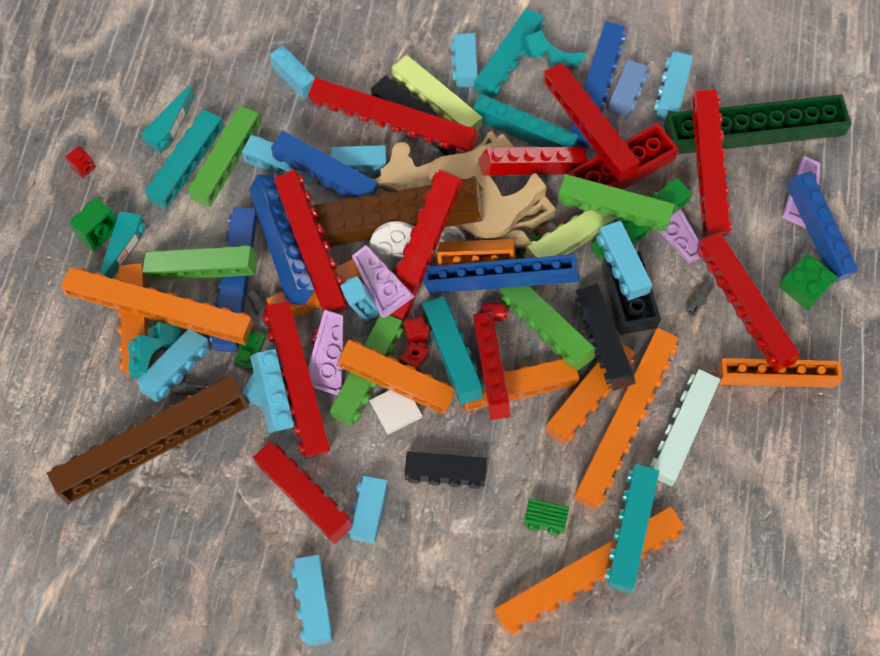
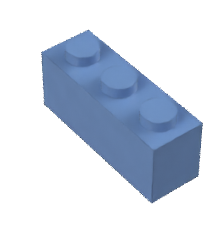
M631 60L627 61L611 97L609 111L626 117L629 116L630 111L634 112L637 104L635 99L636 97L640 98L643 90L641 85L646 84L649 74H646L648 66Z

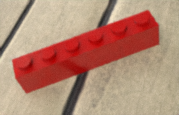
M486 147L478 159L483 176L533 175L534 173L537 175H567L569 171L588 161L583 147Z
M492 312L473 314L474 331L490 420L510 418L509 398Z
M270 441L252 457L254 462L333 544H336L353 528L350 523L351 517L344 510L340 512L336 508L338 506L337 503L330 496L326 498L323 495L324 490L317 483L313 485L310 482L311 477L306 471L300 472L297 469L298 464L293 458L290 457L288 459L285 456L286 452L280 445L275 446Z

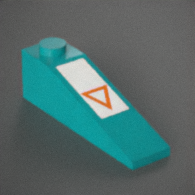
M189 85L141 132L144 143L159 154L170 147L194 99L192 88Z
M119 211L100 273L107 278L112 279L119 270V266L124 263L140 241L142 233L145 232L146 223L141 215Z

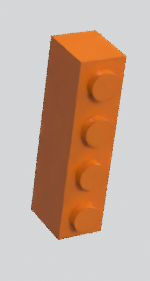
M515 239L439 242L437 250L438 266L516 259Z

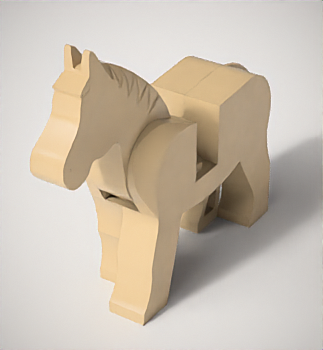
M492 131L487 133L484 141L476 146L474 150L461 154L442 156L420 167L414 166L413 160L410 158L409 145L403 142L397 143L392 148L390 162L384 168H381V176L375 179L378 182V189H388L392 192L433 185V175L439 169L446 170L464 179L476 177L481 190L483 221L461 225L472 241L515 239V249H527L526 247L531 241L525 233L534 231L555 217L556 208L546 198V185L536 173L531 175L527 184L520 191L508 196H501L491 177L482 175L478 159L486 147H513L504 134L496 137Z

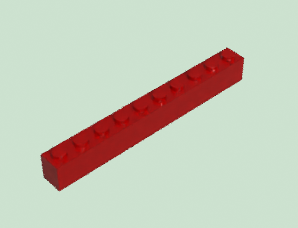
M314 78L307 96L313 101L312 104L317 107L327 106V109L337 113L339 110L345 116L351 118L357 116L359 120L369 123V121L375 122L374 124L381 128L388 126L391 127L390 130L396 133L403 131L409 137L416 139L418 136L430 144H433L434 141L439 143V146L442 148H455V151L460 154L474 150L479 137V132L474 128L318 78Z

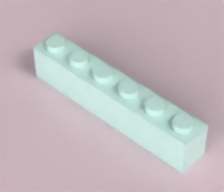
M698 369L696 375H691L687 385H690L688 391L684 390L680 401L683 402L681 408H676L672 418H675L673 425L669 423L665 435L668 437L665 442L661 441L657 449L660 452L658 459L653 458L649 467L660 470L659 481L673 486L720 382V378Z

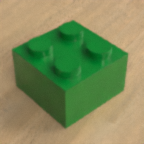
M95 197L78 214L72 217L69 225L78 240L95 253L112 236L117 219L112 209Z
M808 253L784 277L779 288L809 311L832 287L838 277Z

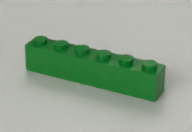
M676 178L672 182H667L658 193L654 192L650 197L675 204L672 212L673 215L691 201L692 193ZM621 221L633 245L654 230L649 226L635 225L631 221ZM594 238L591 244V252L603 263L605 251L602 246H599L597 238Z

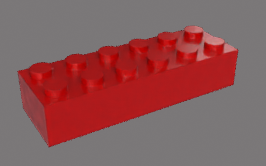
M656 123L623 141L628 144L633 155L639 158L640 164L637 174L618 182L598 155L572 169L567 175L623 190L675 161L679 149L661 126Z

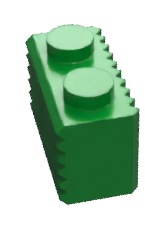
M529 498L523 526H527L528 530L538 532L539 529L547 531L552 536L564 534L569 507Z

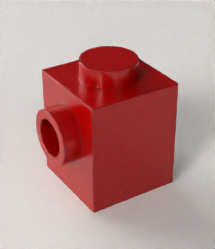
M80 146L65 156L70 167L82 179L96 168L91 156Z
M422 316L403 321L408 345L411 342L415 344L417 342H428L430 329L428 323H424Z

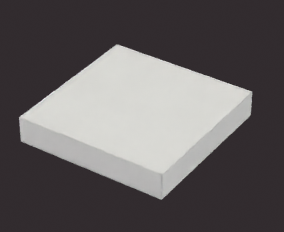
M389 390L369 400L387 435L422 418V414L414 401Z

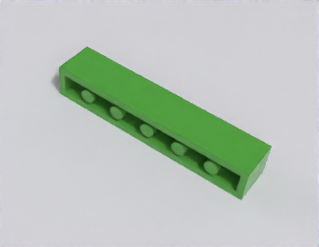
M239 106L238 110L233 113L230 123L224 127L222 136L216 140L214 149L207 155L203 167L199 168L195 180L189 184L188 192L192 200L208 207L212 206L241 158L242 151L250 136H254L261 124L258 112Z
M566 174L558 196V201L565 206H577L583 211H595L601 216H613L617 220L631 221L638 226H649L656 231H667L675 205Z
M241 245L240 247L224 246L223 248L206 247L205 249L189 248L188 250L172 249L171 251L155 250L154 252H146L142 273L151 281L255 275L258 254L248 245Z
M529 286L500 288L501 301L504 305L510 306L514 314L518 318H522L530 330L534 329L538 333L539 338L543 342H547L555 354H560L569 367H573L578 371L595 358V347Z
M390 315L386 318L379 316L364 347L376 349L385 357L393 355L396 349L395 343L397 339H401L404 333L402 320ZM350 372L330 410L331 418L353 427L355 421L358 422L362 416L361 409L363 405L368 404L371 397L370 392L372 388H376L377 384Z

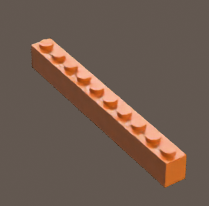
M70 267L61 285V289L66 296L242 345L247 344L254 326L251 317L246 313H234L228 308H216L209 303H198L188 297L183 299L170 292L166 294L159 292L152 287L148 289L143 288L137 283H125L119 278H107L101 273H89L83 268L74 269Z
M659 328L656 329L634 374L636 384L628 386L573 500L593 510H596L598 505L602 507L607 497L604 491L606 487L611 488L615 480L612 475L615 470L619 472L623 460L620 458L623 453L627 455L632 445L629 443L631 436L635 438L640 428L637 426L639 419L643 421L648 412L645 409L646 404L652 403L656 395L653 393L655 387L659 388L663 377L660 375L662 371L667 372L671 361L668 359L670 355H675L679 347L676 344L678 337Z
M672 507L649 519L641 560L648 556V551L653 549L655 552L664 547L665 541L669 539L674 541L682 536L681 532L685 526ZM610 541L495 608L493 613L505 634L507 635L511 632L514 635L524 629L522 625L528 622L530 624L537 622L542 618L541 614L546 611L549 614L559 608L558 604L566 601V603L571 602L577 598L576 594L583 590L584 593L590 591L595 587L594 583L597 581H607L604 580L607 567L611 568L613 562L609 560L611 548H616L617 541Z

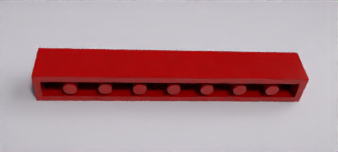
M563 63L545 70L544 84L617 181L621 182L637 174L640 164L639 158L633 155L628 144L623 142L618 131L610 125L608 118L602 115L598 105L592 102L590 95L582 89L580 82L572 76L571 70L566 68Z
M717 89L695 90L691 96L703 238L719 232L725 237L732 230V222L729 220L728 215L730 203L727 202L729 187L725 182L727 168L724 166L723 160L725 159V149L722 148L724 133L720 128L722 123V114L719 113L721 100L720 96L717 95Z
M293 169L274 178L323 313L324 310L339 314L350 309L340 287L344 282L340 274H337L335 270L337 268L336 261L329 254L331 248L328 241L323 238L322 234H325L322 225L317 222L318 213L315 207L311 206L310 201H312V197L309 191L305 190L304 185L306 182L303 175L298 174Z
M440 169L433 175V185L431 190H428L424 200L426 203L424 208H421L418 212L417 218L419 220L410 232L411 240L404 247L403 260L396 267V276L415 297L391 313L390 316L402 321L407 320L464 178Z
M721 232L700 239L697 248L698 256L704 260L707 270L716 279L717 286L723 290L726 300L734 307L735 313L744 323L747 333L751 334L755 340L756 347L762 351L766 363L772 367L774 372L795 364L800 353Z
M289 301L266 305L262 318L264 324H267L269 331H267L268 340L273 343L274 349H276L291 417L293 416L295 423L293 424V432L295 436L299 437L300 441L298 443L299 453L304 456L305 460L328 454L330 446Z

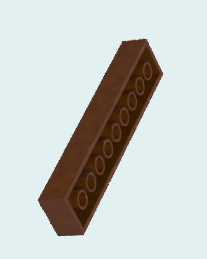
M476 177L464 179L445 227L483 221L481 190ZM432 185L311 206L315 207L318 213L317 222L322 225L325 234H322L323 238L328 241L330 246L366 241L371 239L373 232L379 226L388 222L399 221L416 226L419 220L417 218L418 212L421 208H424L426 203L424 200L428 190H431Z
M233 376L222 377L217 383L203 387L193 396L184 397L176 405L167 406L161 413L150 415L144 422L138 425H131L125 432L115 434L109 437L108 441L92 446L89 451L73 456L70 461L54 466L51 471L47 472V475L56 494L67 504H70L247 409L248 405Z

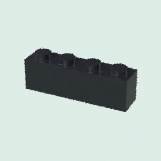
M407 451L404 478L412 484L428 482L430 485L437 486L440 483H444L451 487L468 485L469 488L480 489L485 487L487 458Z

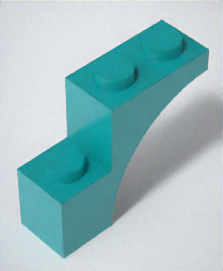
M542 30L521 38L527 57L533 56L534 59L545 55L549 69L561 63L565 67L571 64L572 67L582 64L581 60L587 58L585 52L571 54L556 49L547 41Z
M158 322L148 328L147 336L138 335L129 341V378L138 379L148 373V364L152 354L157 350L167 351L179 339L178 326Z

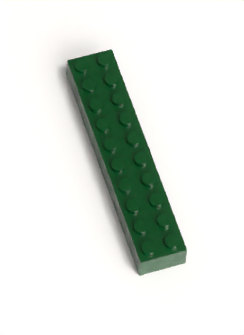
M843 94L719 107V113L722 114L720 128L724 133V140L722 142V148L724 149L845 136L852 125ZM692 111L667 113L664 128L666 134L678 147L677 154L695 153Z

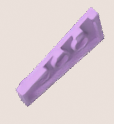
M803 156L800 159L796 175L812 171L817 184H819L820 163ZM789 193L781 218L806 228Z
M680 209L671 216L667 231L658 232L690 264L701 259L697 253L699 240Z
M365 245L352 255L381 317L386 318L415 297L369 246Z
M324 310L308 366L313 388L338 395L342 389L343 368L336 366L343 351L344 315Z

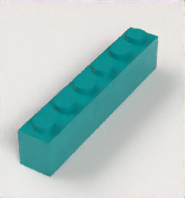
M525 8L474 81V92L492 99L500 94L504 82L507 83L509 81L511 72L518 68L520 59L526 56L521 38L540 30L543 31L545 26L543 24V15Z
M483 94L480 95L473 107V110L482 116L483 124L534 146L576 147L577 134Z
M202 110L195 117L194 123L186 130L182 140L176 144L172 154L166 158L163 167L156 172L153 181L146 186L145 195L149 202L166 210L169 208L224 129L221 117L206 110Z
M444 297L422 303L423 315L429 325L431 335L459 404L463 405L482 399V390H485L482 378L478 379L477 366L470 360L472 358L470 349L464 346L465 338L463 333L458 331L459 325L456 317L453 318L451 315L453 311L450 303H446Z
M635 464L633 471L629 470L627 482L630 483L629 490L625 489L622 499L626 504L624 509H620L618 520L622 522L620 528H616L613 539L617 541L616 548H611L609 560L613 562L611 568L607 567L604 579L608 581L607 588L632 594L634 591L660 470Z

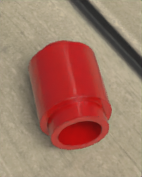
M498 302L481 303V313L492 312L494 321L503 322L504 318L508 316V307H504V303Z

